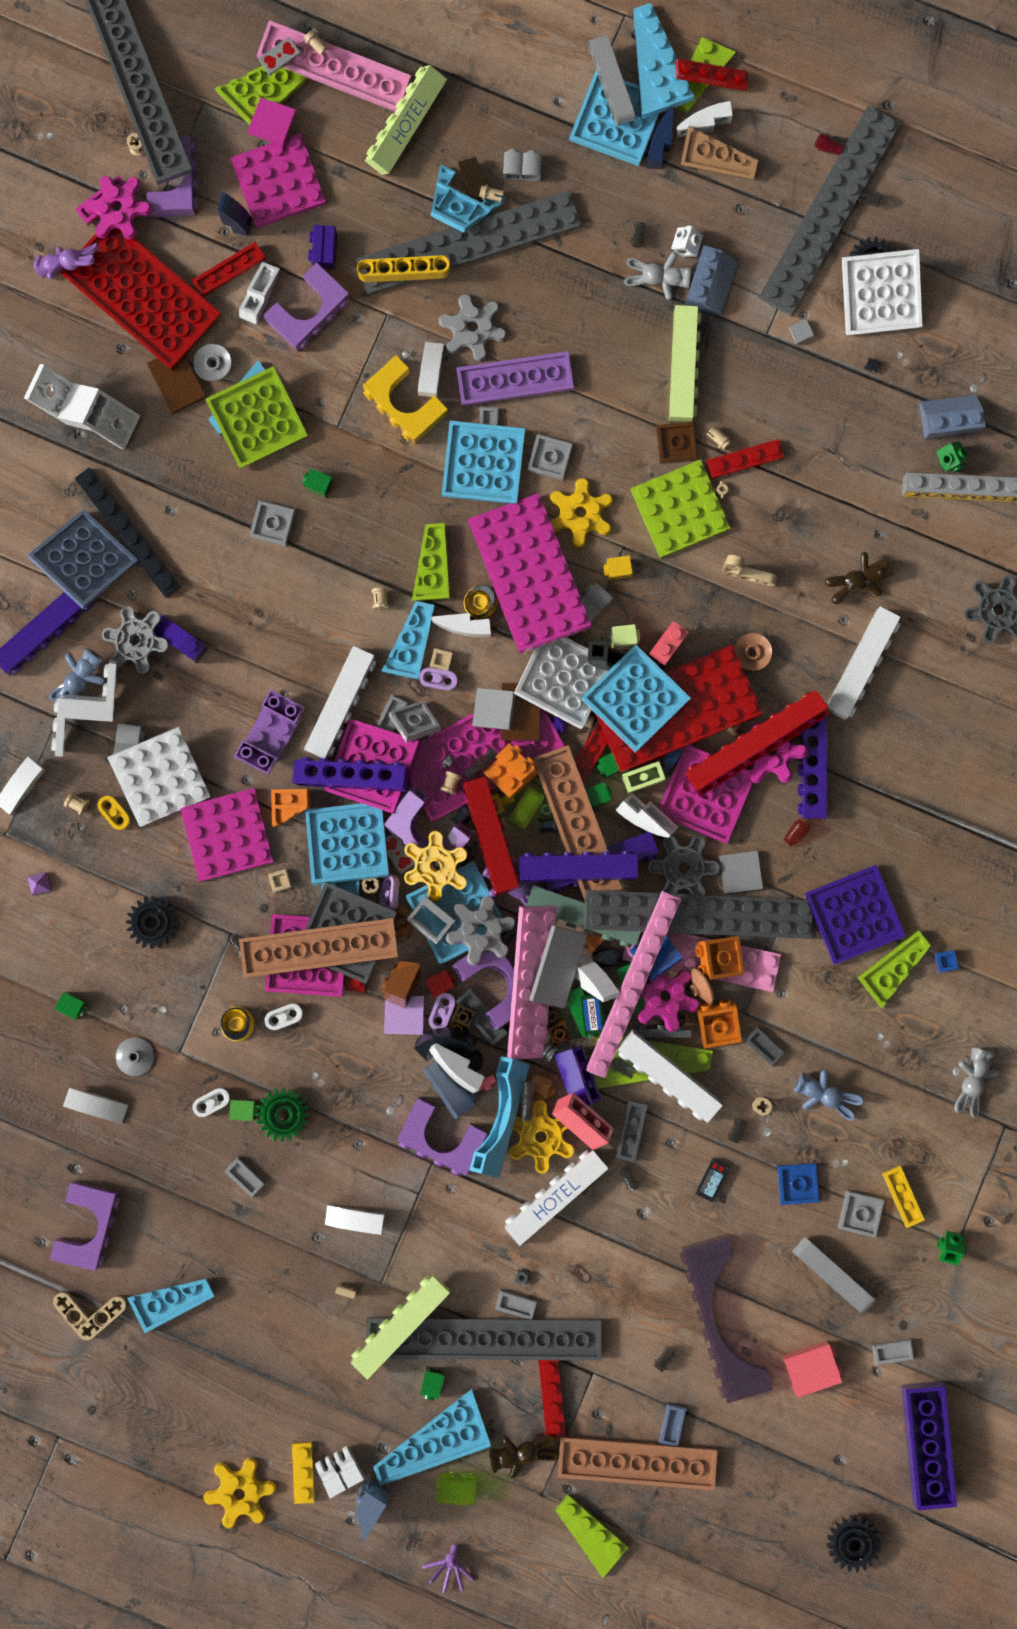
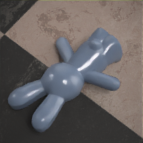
M86 648L77 663L73 655L67 653L65 659L73 672L65 677L64 683L51 692L49 699L55 701L59 698L60 694H66L67 692H69V695L79 696L86 688V681L102 685L104 679L92 675V673L102 663L104 658L94 650Z
M825 1069L820 1073V1082L801 1072L793 1091L809 1097L802 1104L804 1110H808L818 1101H821L826 1107L837 1110L845 1119L854 1120L855 1114L853 1110L842 1103V1101L853 1105H862L864 1099L861 1095L843 1092L836 1086L827 1087L828 1071Z

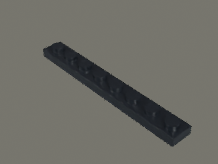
M89 467L74 479L125 546L138 559V563L164 597L167 598L178 590L181 586L92 469Z

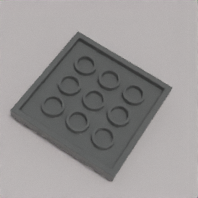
M325 882L305 930L390 918L395 919L397 912ZM377 960L328 966V968L367 984Z

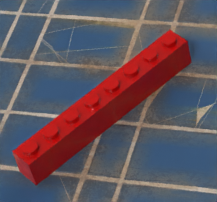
M816 690L808 692L799 701L787 705L780 713L771 715L766 722L754 726L753 730L747 734H741L733 743L724 745L719 752L714 755L710 754L700 764L691 766L685 775L698 796L701 797L829 716V707Z

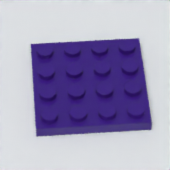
M877 865L804 893L833 965L906 936Z

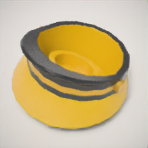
M479 585L472 587L466 593L463 604L465 611L470 613L472 618L484 619L494 613L498 601L496 594L490 587Z
M240 1006L231 1007L222 1015L220 1028L224 1036L229 1040L235 1042L243 1041L252 1034L254 1019L247 1009Z

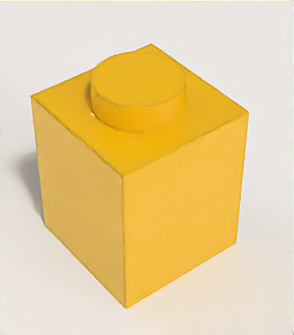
M630 555L607 558L603 569L604 575L608 576L609 581L632 577Z

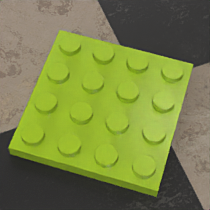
M274 366L205 399L239 469L308 436Z
M701 459L631 488V493L660 559L730 530V526Z

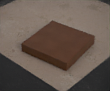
M694 422L656 425L660 464L698 460Z

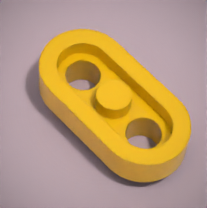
M104 796L98 801V810L113 828L124 830L129 826L130 817L115 798ZM110 802L112 807L106 809V804ZM120 817H123L124 822L122 824L118 823V819Z

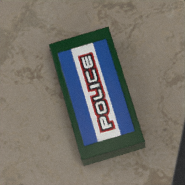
M593 995L580 996L585 1035L601 1033L604 1028L601 1000Z

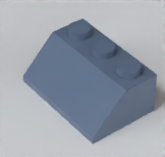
M704 245L685 305L698 306V310L721 316L738 262L723 251Z
M976 395L919 402L924 440L980 433L986 427L983 407Z
M436 1061L423 1069L455 1119L476 1105L474 1102L477 1099L475 1095L451 1079Z
M371 1477L368 1482L364 1481L355 1500L357 1503L356 1514L364 1540L367 1539L385 1509L390 1494L389 1488L384 1485L380 1486L379 1482Z

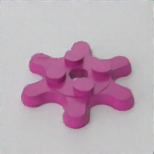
M102 177L100 179V186L103 190L102 196L97 200H87L84 204V209L88 214H98L100 216V223L96 227V235L99 238H106L112 229L118 228L123 232V236L126 239L131 240L137 234L136 228L133 225L134 219L139 215H150L153 210L152 205L149 202H140L136 199V193L141 187V182L138 178L131 177L124 186L117 187L111 177ZM121 203L122 207L119 211H114L113 204Z
M760 722L755 723V724L752 726V730H753L754 726H756V725L759 724ZM789 740L778 747L774 755H766L754 763V769L749 775L750 780L753 783H759L767 773L773 772L777 774L781 782L787 783L791 781L793 774L789 769L790 761L805 758L808 755V749L804 745H793Z
M681 970L674 977H669L664 973L651 982L650 980V982L645 983L640 995L644 999L645 1005L637 1015L639 1022L647 1024L653 1017L657 1016L664 1020L665 1027L669 1032L677 1031L679 1029L678 1013L681 1010L695 1012L699 1008V1002L695 998L688 997L684 992L685 985L691 980L690 972ZM662 991L668 992L670 995L669 1001L661 999L660 994Z

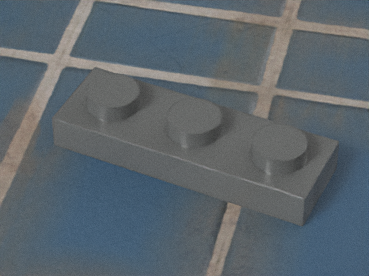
M471 989L456 1000L457 1004L460 1002L477 1010L472 1022L492 1046L507 1034L502 1026L496 1030L485 1016L488 1009Z
M637 1025V1028H632L642 1037L691 1038V1030L687 1029L685 1025L679 1026V1029L675 1032H669L665 1025H656V1029H648V1025Z
M628 1100L616 1158L635 1162L647 1104Z

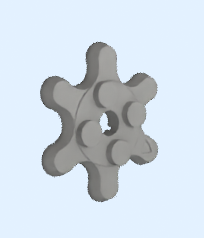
M463 294L458 300L460 312L457 315L443 314L439 317V325L453 332V338L447 343L446 351L451 355H455L459 350L467 347L472 350L474 359L482 362L487 358L486 343L491 340L503 342L507 338V333L503 328H497L492 323L493 317L498 314L500 309L498 303L491 301L484 308L478 309L473 305L472 298L467 294ZM470 323H475L478 329L472 332L468 330L467 326Z
M125 606L120 611L122 625L118 629L105 628L102 632V638L104 641L113 642L116 646V652L110 660H117V669L123 666L127 660H132L135 663L137 672L145 674L150 669L148 657L151 652H164L168 649L167 640L157 638L154 632L161 618L159 613L151 611L144 619L139 620L135 617L133 608ZM138 635L141 642L133 645L132 639Z
M490 896L482 898L480 908L476 911L469 910L464 904H456L453 908V914L459 918L461 926L458 930L450 931L446 935L448 944L456 945L462 943L468 947L467 962L473 966L480 963L481 956L485 951H492L498 958H505L509 954V949L502 942L501 935L505 931L513 930L516 922L510 916L497 918L493 913L495 901ZM479 925L485 926L486 934L479 935L476 932V927Z

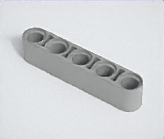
M603 35L588 40L589 50L616 126L635 121L634 109L608 36Z
M806 1237L792 1250L797 1257L863 1316L876 1303V1300Z

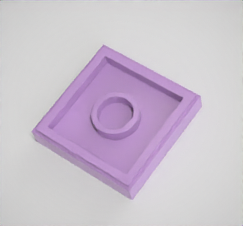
M411 996L406 1009L385 1000L384 1034L423 1035L424 996Z

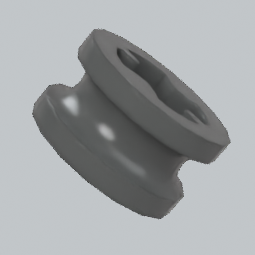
M550 1043L543 1052L542 1058H547V1061L550 1063L554 1059L555 1054L558 1053L559 1048H554L553 1044Z

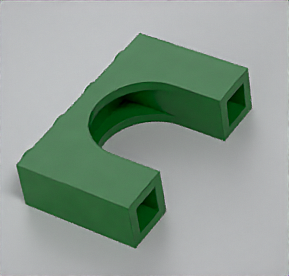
M631 963L615 970L621 984ZM578 987L569 992L566 1003L582 1037L587 1036L589 1039L598 1034L585 1035L580 999V996H584L582 988ZM639 997L632 1014L644 1008L645 1001L642 997ZM602 1015L603 1025H605L609 1015Z

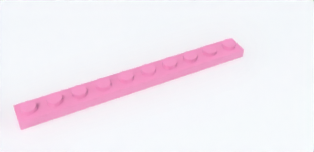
M664 891L661 892L619 990V996L616 997L587 1065V1072L603 1078L606 1077L681 898Z

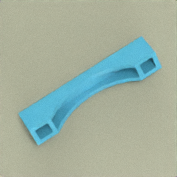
M500 1057L495 1075L499 1090L497 1116L488 1137L474 1151L470 1171L499 1179L530 1064L511 1058Z

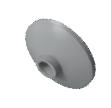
M208 344L196 352L193 361L194 369L202 379L218 381L229 373L231 357L224 347L217 344ZM212 362L217 363L216 367H210V364Z
M139 1037L126 1039L119 1045L116 1051V1063L120 1070L127 1075H142L153 1065L154 1050L145 1039ZM132 1053H135L137 1055V1059L135 1061L131 1059Z

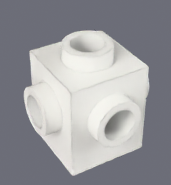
M694 226L680 227L677 229L671 249L682 257H697L703 235Z

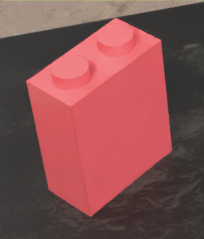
M673 621L651 650L648 657L663 670L684 642L689 632Z
M827 1341L783 1355L797 1398L842 1383L841 1376H843L840 1365H836L834 1359L837 1357L833 1345L830 1346Z

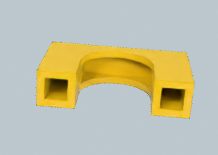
M395 355L363 384L365 391L363 394L369 401L373 400L377 404L376 408L381 414L384 415L386 413L390 417L389 422L395 428L399 427L403 431L402 436L408 442L412 441L416 444L448 415V409L436 396L432 397L423 407L413 413H403L392 406L390 396L393 389L410 374L409 368Z

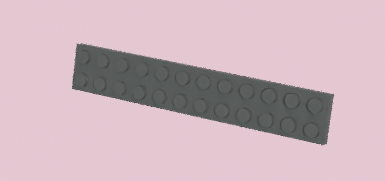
M85 0L157 186L193 173L126 1Z
M869 105L867 106L758 299L792 316L899 128L900 122Z
M568 190L487 216L465 233L455 228H450L356 258V263L358 265L361 260L441 255L448 258L450 269L581 228V223ZM440 264L437 266V269L443 270L446 268V265ZM421 265L418 267V270L424 271L427 269V266ZM402 266L399 271L405 272L408 270V267ZM383 267L380 271L386 273L390 269ZM364 268L361 272L363 274H367L371 270L369 268ZM416 280L363 282L367 296Z
M585 890L584 929L645 932L661 893ZM672 894L681 898V901L667 933L812 939V910L808 900Z
M367 1317L366 1339L372 1333L376 1335L380 1330L379 1325L386 1318L390 1320L392 1317ZM426 1318L388 1359L601 1361V1319Z

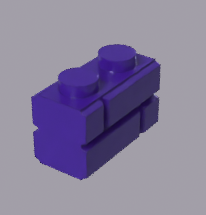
M313 225V231H310L309 234L312 250L308 251V261H311L312 266L317 262L322 268L335 269L337 228L335 226Z

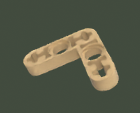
M735 555L727 556L722 574L766 586L776 585V575L744 567L745 559Z
M62 1291L53 1299L55 1308L83 1340H90L127 1308V1300L123 1296L117 1295L89 1317L69 1292ZM59 1297H66L67 1300L65 1301V1303L68 1305V1307L71 1304L74 1307L70 1308L66 1313L65 1309H67L68 1307L65 1304H59ZM114 1300L116 1302L121 1301L120 1307L122 1309L116 1308L112 1313L108 1310L115 1305ZM74 1310L80 1313L81 1317L78 1321H73L70 1317L71 1312ZM99 1313L107 1314L108 1321L106 1323L99 1322ZM93 1323H95L96 1327L90 1331L92 1335H90L89 1333L85 1335L84 1326L86 1328H89Z

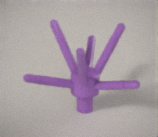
M451 1545L450 1554H447L445 1559L423 1565L424 1569L442 1565L430 1579V1583H433L446 1567L448 1568L442 1590L443 1593L447 1591L452 1569H455L462 1592L464 1587L459 1569L471 1581L475 1580L459 1563L460 1558L457 1556L459 1547Z

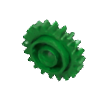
M281 1088L280 1093L277 1089H273V1095L267 1092V1100L260 1098L263 1105L256 1106L261 1112L255 1113V1116L261 1119L256 1121V1124L263 1125L260 1127V1131L267 1130L265 1137H269L272 1134L273 1141L279 1136V1141L283 1142L286 1136V1139L291 1141V1134L299 1137L297 1130L304 1131L301 1125L308 1124L304 1117H308L310 1114L304 1113V1110L309 1107L302 1106L305 1098L298 1100L300 1093L297 1092L292 1095L293 1089H289L286 1093L285 1088ZM284 1109L286 1111V1117L285 1119L280 1120L278 1117V1113L280 1110Z

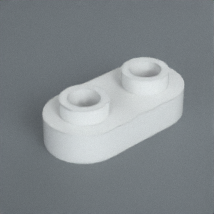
M289 1004L273 1010L266 1015L265 1024L271 1030H278L301 1020L303 1016L302 1008L297 1004ZM291 1010H295L297 1012V1015L295 1017H292L290 1015ZM274 1016L279 1019L277 1024L272 1022Z
M217 1088L198 1098L193 1103V1112L199 1117H206L225 1107L230 1101L229 1092L224 1088ZM219 1094H222L224 1096L223 1101H219L217 1099V1096ZM202 1103L206 1104V1110H201L200 1105Z

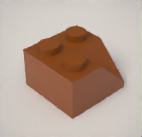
M399 961L397 966L394 965L389 978L384 979L381 987L384 999L406 1009L420 979L421 965L406 961Z

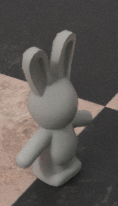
M672 252L669 255L664 267L656 263L646 264L630 257L626 260L627 266L642 271L643 274L626 277L624 284L626 286H636L643 283L649 285L662 283L665 298L671 300L673 295L670 285L689 288L691 268L672 267L677 258L676 252Z
M972 1047L970 1063L968 1064L964 1060L959 1062V1067L969 1076L964 1079L962 1093L955 1103L954 1109L957 1113L964 1112L970 1099L969 1112L971 1116H979L980 1095L985 1089L983 1079L996 1077L999 1074L997 1069L989 1070L990 1061L995 1056V1053Z

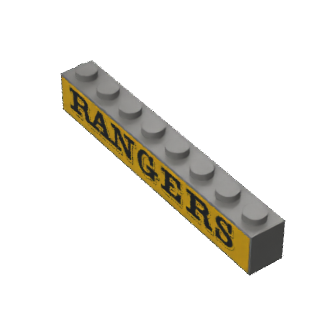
M906 473L903 477L902 497L1017 502V478Z

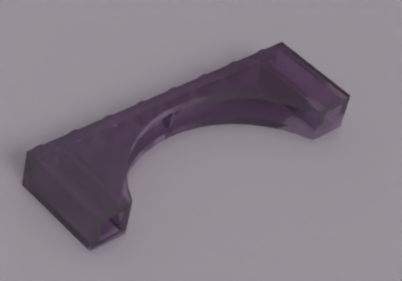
M725 1234L681 1247L683 1252L679 1253L682 1265L686 1264L688 1272H685L688 1284L692 1283L694 1291H690L693 1302H697L699 1310H696L699 1322L703 1321L705 1329H702L705 1341H709L711 1347L707 1349L710 1360L714 1359L716 1364L713 1371L716 1379L720 1378L722 1385L718 1387L721 1398H725L727 1403H731L773 1390L767 1369L763 1366L749 1363L733 1353L720 1338L714 1324L712 1315L714 1285L724 1265L733 1257L728 1236Z

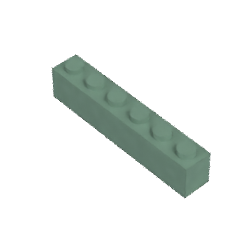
M533 885L526 906L555 905L557 906L556 923L560 920L565 922L564 926L576 929V926L584 929L585 903ZM583 930L584 933L593 936L594 933L601 934L602 939L610 942L613 939L620 941L619 945L631 948V945L636 946L641 933L638 931Z

